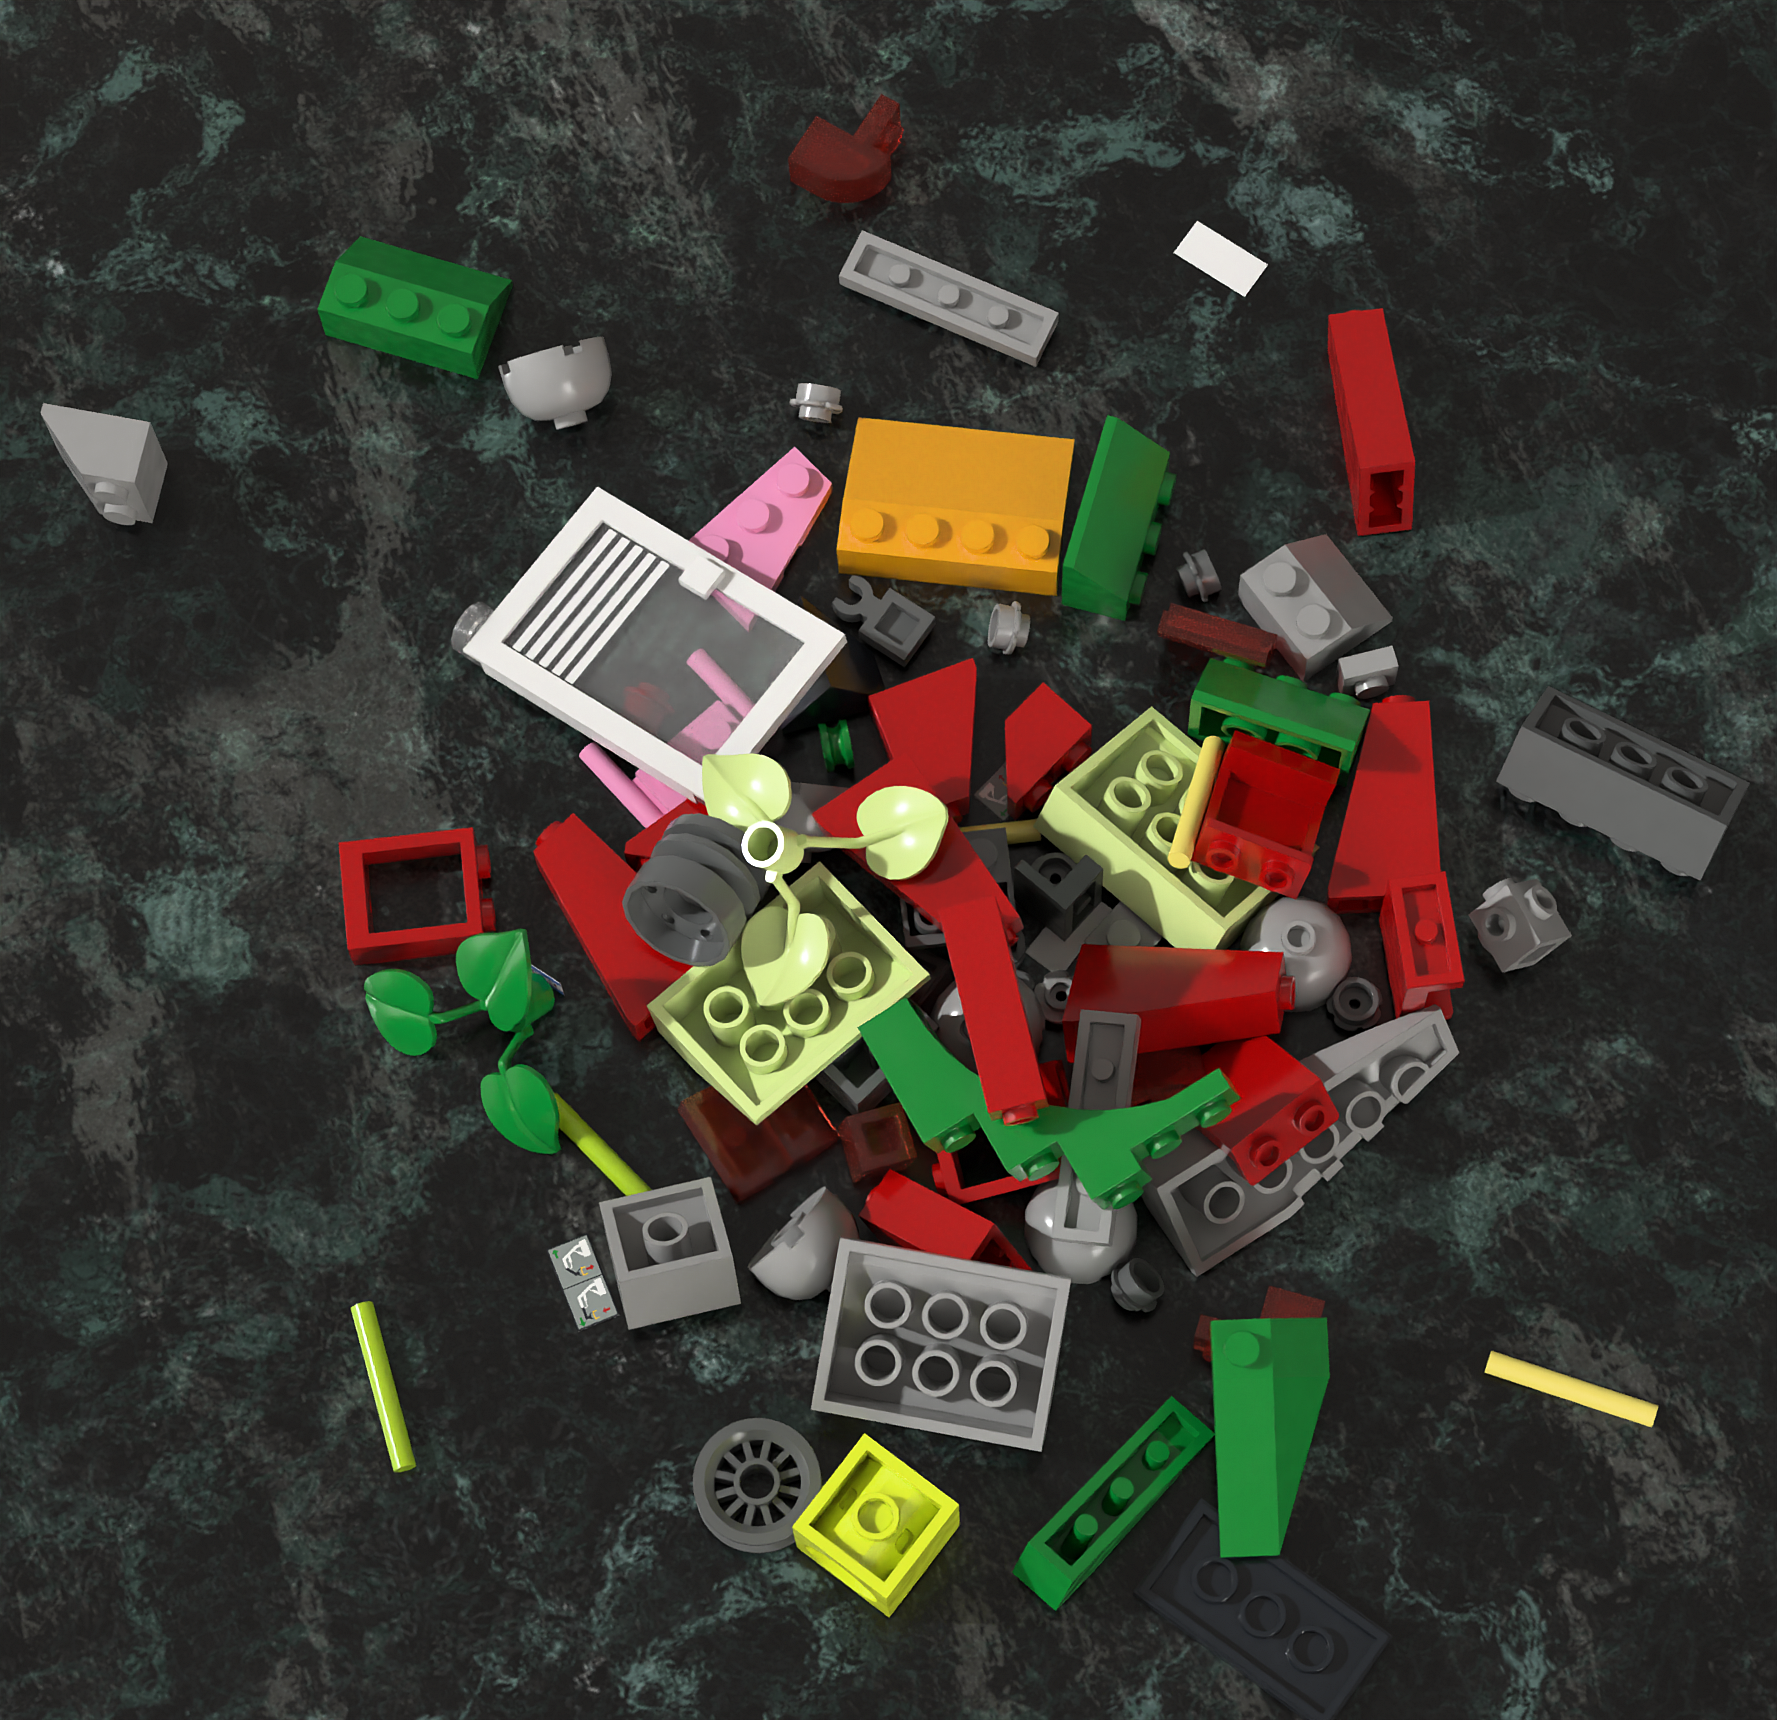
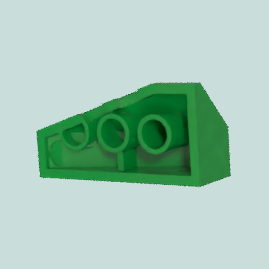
M1327 1317L1210 1321L1220 1557L1280 1555L1330 1377Z

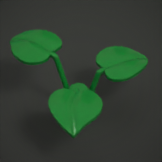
M526 929L499 933H479L467 938L460 944L456 953L458 976L466 992L478 999V1001L445 1012L433 1011L434 996L431 988L419 976L409 971L385 969L367 978L364 990L366 991L365 999L371 1016L386 1041L404 1054L416 1056L431 1050L437 1041V1032L434 1024H443L482 1010H488L490 1020L498 1029L515 1032L516 1035L498 1061L500 1072L490 1073L481 1081V1098L484 1109L494 1127L515 1145L542 1154H554L561 1150L558 1140L559 1109L550 1084L543 1075L530 1066L517 1064L512 1067L511 1065L513 1057L524 1040L534 1034L531 1023L551 1011L555 1002L553 990L547 980L541 975L532 972Z

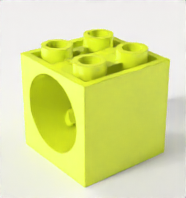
M864 1433L798 1518L792 1529L798 1549L886 1616L890 1617L960 1526L959 1504Z

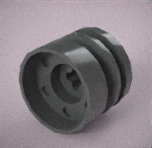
M683 814L671 821L664 831L662 839L655 845L650 859L643 863L628 886L622 900L625 917L636 934L654 950L674 961L692 966H713L724 960L742 933L746 919L752 917L758 903L762 901L771 884L765 878L767 870L750 864L744 857L742 841L745 833L722 819L704 814Z

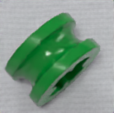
M846 719L839 720L838 725L833 728L827 727L825 723L818 724L827 773L834 772L835 767L840 764L846 765L848 769L855 768Z

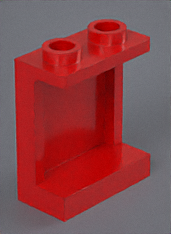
M1235 730L1221 760L1191 861L1261 886L1269 891L1297 899L1314 861L1312 852L1325 807L1336 786L1340 769Z
M1446 871L1388 879L1379 922L1395 1017L1397 1019L1429 1006L1437 1005L1441 1008L1445 1020H1448L1453 1014L1450 989L1463 988L1465 980Z
M1266 1035L1218 1042L1159 1088L1164 1100L1169 1099L1218 1068L1231 1080L1241 1097L1240 1100L1230 1105L1232 1112L1213 1126L1202 1128L1199 1124L1195 1128L1234 1161L1243 1179L1251 1186L1259 1183L1339 1119V1113L1321 1079Z

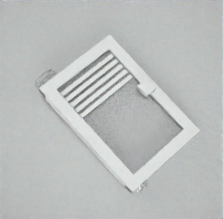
M599 487L592 492L496 610L483 602L474 603L461 615L451 637L452 648L481 666L484 672L684 797L696 804L700 802L705 806L702 786L703 756L708 754H758L847 643L844 633Z

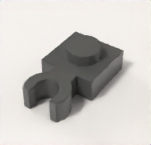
M852 575L849 579V588L858 593L862 599L855 605H848L842 600L835 598L832 602L834 613L840 619L847 622L862 621L864 624L859 629V639L905 667L936 625V617L891 588L880 600L873 595L871 585L864 578Z

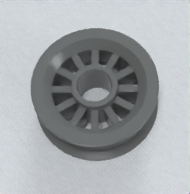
M766 1418L740 1420L719 1430L701 1450L693 1473L694 1497L705 1525L715 1537L726 1545L749 1553L773 1552L793 1544L795 1538L792 1526L823 1487L817 1457L805 1438L790 1426ZM763 1445L760 1458H754L751 1446ZM772 1448L782 1451L772 1463L769 1462ZM741 1449L744 1450L747 1460L744 1463H741L733 1455ZM790 1460L796 1465V1468L780 1472ZM726 1462L736 1473L720 1471V1468ZM754 1473H765L774 1480L772 1491L760 1499L750 1498L742 1491L745 1479ZM801 1480V1489L784 1485ZM716 1482L733 1486L715 1492ZM781 1497L797 1501L792 1510L780 1500ZM736 1499L725 1512L719 1505ZM772 1508H775L783 1516L781 1520L773 1523L769 1511ZM744 1509H747L743 1524L734 1520ZM756 1513H762L766 1526H753Z

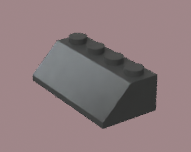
M1550 686L1546 688L1522 724L1496 781L1508 787L1514 796L1523 801L1539 802L1559 812L1560 816L1570 824L1579 827L1588 826L1609 836L1615 845L1624 850L1640 851L1660 861L1668 871L1679 876H1691L1698 880H1701L1750 784L1731 773Z

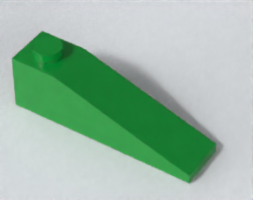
M1171 1396L1028 1542L1012 1573L1056 1611L1095 1571L1213 1439L1215 1433Z

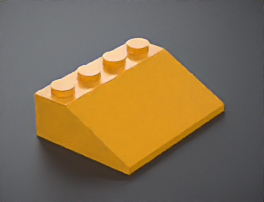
M858 417L844 491L837 542L839 573L1057 596L1075 439Z

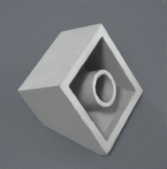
M43 403L41 415L61 457L99 514H103V517L107 520L121 525H133L136 520L153 523L168 463L151 422Z
M1327 534L1285 544L1240 575L1238 600L1303 682L1388 625L1393 619Z
M711 1177L599 1202L629 1330L741 1304L733 1255Z

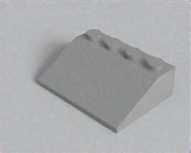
M841 1236L811 1410L1041 1452L1046 1438L1072 1278Z

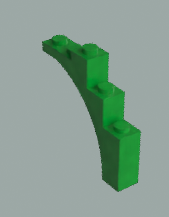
M907 997L857 1027L921 1140L937 1154L943 1150L946 1153L957 1151L972 1142L976 1137L974 1131L982 1127L1006 1171L1020 1182L1027 1177L1029 1181H1034L1048 1175L1059 1166L1058 1158L1065 1154L1090 1199L1103 1210L1110 1206L1113 1209L1125 1207L1144 1193L1142 1186L1152 1181L1153 1178L1142 1159L1149 1155L1152 1159H1156L1170 1153L1182 1143L1181 1135L1199 1124L1202 1128L1217 1124L1232 1112L1230 1105L1241 1099L1231 1080L1218 1068L1166 1100L1137 1107L1111 1110L1072 1109L1049 1105V1107L1037 1109L1039 1118L1033 1121L1013 1126H1004L1003 1118L991 1120L979 1076L960 1063L941 1042L921 1009Z

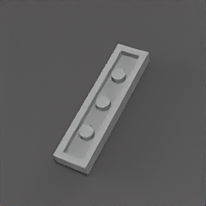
M863 230L839 274L840 285L1035 367L1059 321V313Z
M1081 1009L1068 1108L1111 1110L1130 1107L1141 1018L1138 1015ZM1065 1154L1062 1155L1051 1238L1059 1242L1112 1247L1117 1209H1113L1110 1206L1103 1210L1094 1203Z

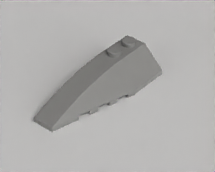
M1437 1005L1429 1006L1376 1026L1300 1060L1301 1064L1321 1079L1339 1113V1119L1256 1185L1251 1186L1247 1183L1234 1161L1195 1127L1180 1136L1182 1143L1170 1153L1156 1159H1152L1150 1155L1142 1159L1153 1178L1152 1181L1142 1186L1144 1191L1141 1195L1143 1201L1195 1276L1198 1277L1294 1215L1305 1204L1301 1197L1322 1177L1327 1181L1331 1179L1344 1166L1339 1160L1362 1138L1369 1142L1384 1127L1382 1124L1384 1117L1400 1101L1408 1104L1459 1054L1441 1008Z

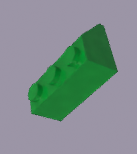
M360 236L335 261L317 310L325 335L478 379L513 287V281Z
M1109 415L1106 417L1064 559L1062 605L1126 621L1130 603L1140 605L1142 602L1148 573L1141 572L1140 569L1145 553L1153 556L1156 553L1163 524L1154 521L1159 504L1169 506L1177 474L1169 472V451L1117 417Z
M1210 658L1191 698L1187 736L1202 741L1208 736H1217L1224 740L1225 748H1227L1234 731L1237 730L1340 769L1336 785L1346 787L1367 728L1370 709L1361 707V703L1357 699L1346 694L1331 693L1327 696L1308 690V686L1304 682L1294 677L1280 675L1274 679L1256 673L1253 666L1238 659L1226 658L1222 662Z

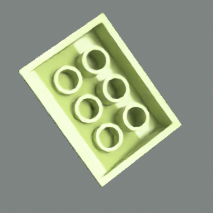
M1151 706L1055 785L1033 827L1076 864L1085 855L1094 860L1103 868L1102 886L1175 948L1226 950L1245 931L1246 925L1259 910L1271 903L1279 893L1269 891L1266 888L1229 874L1218 872L1194 861H1190L1189 866L1184 869L1175 868L1170 865L1168 855L1202 748ZM1316 844L1314 845L1312 857L1316 855L1320 848Z
M820 861L789 886L800 902V914L810 913L820 916L827 923L830 933L831 948L827 964L821 975L807 990L797 997L778 1005H759L754 987L744 969L741 957L743 928L742 933L724 960L713 966H693L647 1005L658 1032L700 1076L756 1125L858 1041L862 1035L857 1027L905 997L909 998L931 979L929 973ZM781 894L765 906H780L788 910V904Z

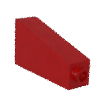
M1383 308L1363 311L1351 310L1345 313L1328 315V355L1357 535L1363 536L1412 530L1415 458Z
M1395 695L1384 698L1382 703H1373L1325 900V905L1336 914L1381 912L1388 879L1441 872L1429 701H1415V698L1412 696Z
M905 751L813 812L812 816L825 837L859 838L864 835L857 823V811L866 798L876 791L893 786H907L924 790L937 798L938 796L908 752ZM949 812V820L935 857L927 868L909 879L890 880L876 874L867 863L866 847L860 849L840 848L942 932L938 909L995 895L1003 915L1010 948L1019 940L1016 933L1024 928L1019 914Z
M572 813L563 823L555 821L550 824L536 841L537 848L533 851L537 867L629 1031L640 1041L656 1026L647 1005L693 966L674 961L654 950L636 934L625 917L622 900L628 886L637 873Z
M995 895L938 909L988 1114L992 1121L1003 1118L1004 1126H1013L1033 1121L1039 1118L1037 1109L1049 1107L1003 915Z
M1082 944L1062 1019L1068 1063H1074L1081 1009L1138 1015L1141 1018L1137 1055L1280 1033L1284 1011L1293 1010L1295 1006V976H1286L1284 952Z

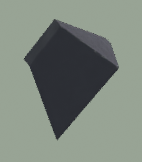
M801 595L797 606L844 633L847 643L780 725L783 735L869 710L868 696L886 690L873 652ZM787 632L769 677L768 688L804 645V642Z

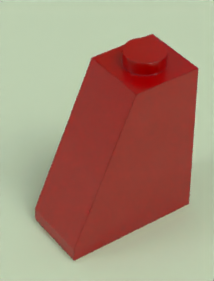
M973 658L868 696L870 716L888 761L890 762L907 751L938 798L948 808V812L956 824L961 822L963 819L962 815L968 814L970 810L977 694V667Z
M891 1169L881 1183L871 1190L867 1196L865 1206L858 1215L878 1240L886 1245L1033 1271L995 1223Z

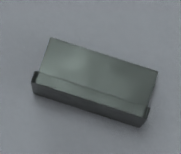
M1085 855L1056 887L1024 860H1021L1014 867L1015 901L1064 942L1102 901L1103 868L1088 855Z

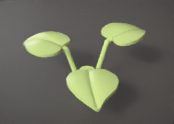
M753 753L737 755L708 754L703 756L702 786L708 815L722 819L745 833L742 841L744 857L750 864L767 870L766 881L774 884L788 904V910L780 906H768L761 909L749 919L742 934L741 957L744 969L754 987L758 1004L774 1006L797 997L807 990L821 975L829 958L831 941L827 923L818 915L810 913L800 914V902L782 878L783 874L789 873L799 866L804 856V849L807 847L847 849L866 847L867 863L876 874L890 880L912 878L927 868L933 860L949 820L948 808L939 798L914 787H887L868 796L859 806L857 823L864 836L859 838L799 835L792 829L774 823V821L779 820L787 813L792 799L791 782L781 764L767 756Z

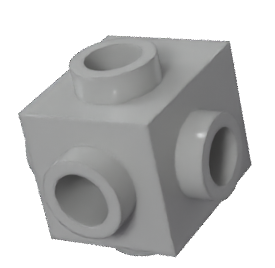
M1507 878L1496 883L1483 893L1486 901L1469 914L1470 919L1478 930V938L1481 944L1492 954L1502 972L1536 964L1572 936L1557 911L1554 897L1541 885L1538 879L1514 883L1512 878Z

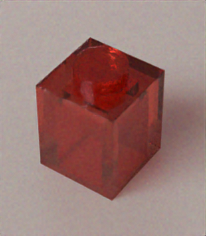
M900 1102L847 1116L838 1126L853 1182L888 1173L890 1169L896 1171L907 1168L917 1158L905 1112Z

